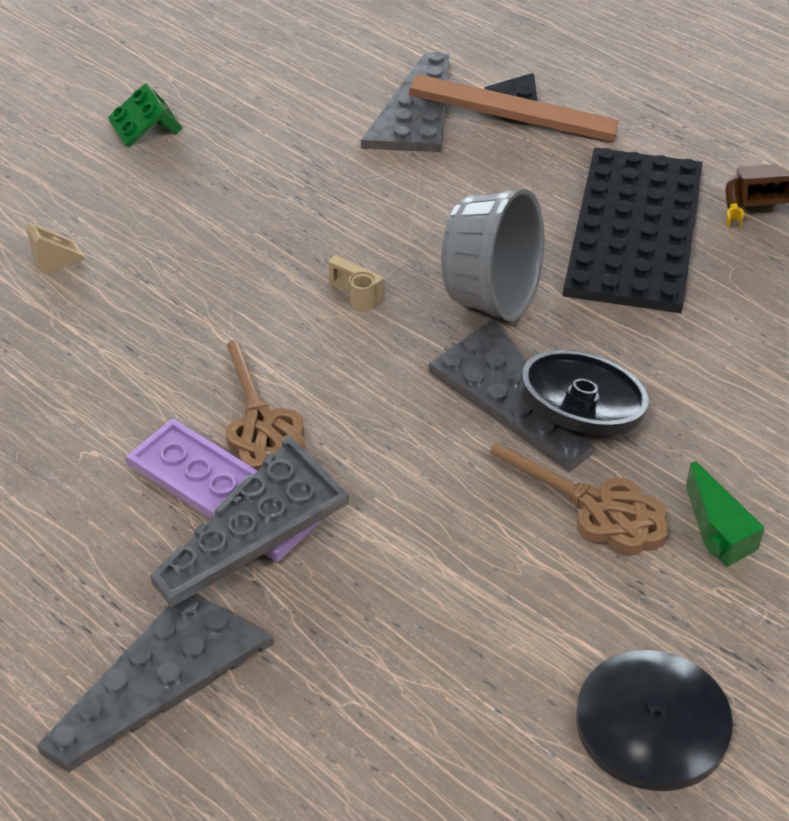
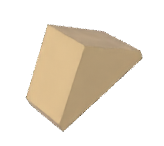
M31 222L27 223L26 230L32 256L43 274L75 264L84 259L85 255L74 240Z

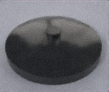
M553 350L539 353L525 363L519 381V388L523 398L538 414L564 428L586 434L617 435L629 432L641 424L649 404L648 394L644 386L633 374L612 361L585 352Z
M629 651L602 662L584 681L578 696L576 709L577 731L585 750L593 761L615 779L630 786L650 791L679 790L695 785L707 778L724 759L732 736L733 720L730 705L717 682L695 663L678 655L663 651Z

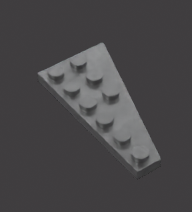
M440 52L423 54L361 139V149L441 152L445 104L409 96V88L416 74L448 81L449 54H442Z
M494 318L429 363V372L567 471L571 472L592 455L593 446L583 433L564 428L538 414L525 401L520 392L519 381L522 369L527 361Z
M288 435L282 441V447L274 455L270 453L263 460V466L254 475H248L215 509V515L206 524L202 522L194 530L195 536L185 546L178 547L150 575L152 585L172 608L349 504V495Z
M198 594L190 596L172 608L168 605L37 744L39 753L67 772L74 770L109 748L112 740L128 730H131L133 733L144 726V720L159 711L165 713L213 683V678L230 667L235 669L245 663V658L258 649L264 651L273 645L272 636Z

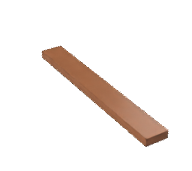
M420 74L415 75L409 88V96L608 142L614 141L619 123L618 119Z

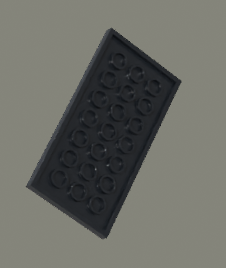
M594 148L562 296L682 314L703 162L692 159L670 158L664 155L640 154L634 151L624 152L610 148Z

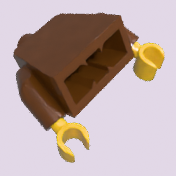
M774 164L738 167L736 175L728 180L725 187L726 203L729 208L726 226L730 228L731 220L735 219L739 221V227H742L744 211L739 208L740 206L749 207L789 203V171Z

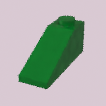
M697 461L690 463L686 488L703 543L710 554L717 557L728 567L759 550L765 527Z

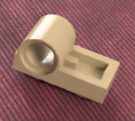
M334 255L328 261L329 284L349 293L352 308L358 311H368L378 306L384 300V277L337 255Z

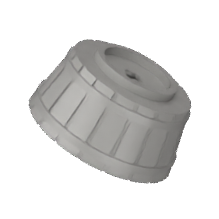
M509 189L504 192L482 195L473 194L465 197L454 207L448 219L443 237L441 269L445 289L450 298L460 305L475 308L495 318L515 321L526 312V309L531 304L542 270L545 235L544 220L538 199L528 189Z

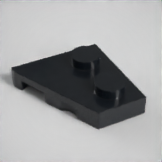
M534 73L484 87L486 90L537 101Z

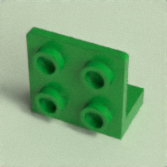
M147 83L135 90L132 96L121 106L115 108L108 117L122 142L127 147L135 143L156 123L163 130L169 128L175 135L183 129L165 100Z

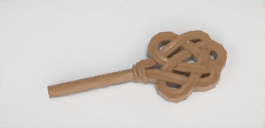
M237 340L229 341L227 347L248 402L246 405V418L236 419L227 426L225 435L226 443L230 450L239 454L241 461L257 471L263 466V460L270 453L274 455L282 447V441L288 435L306 451L305 440L302 437L304 434L302 416L295 410L286 408L273 409L271 411L269 404L259 398L239 342Z
M498 442L492 446L490 451L492 455L569 496V500L572 501L576 508L580 509L577 518V529L584 539L593 543H607L616 551L626 555H636L643 550L658 549L665 544L668 526L665 520L667 512L664 504L647 494L641 493L638 485L631 480L620 477L608 479L600 485V489L591 486L589 483L574 484Z

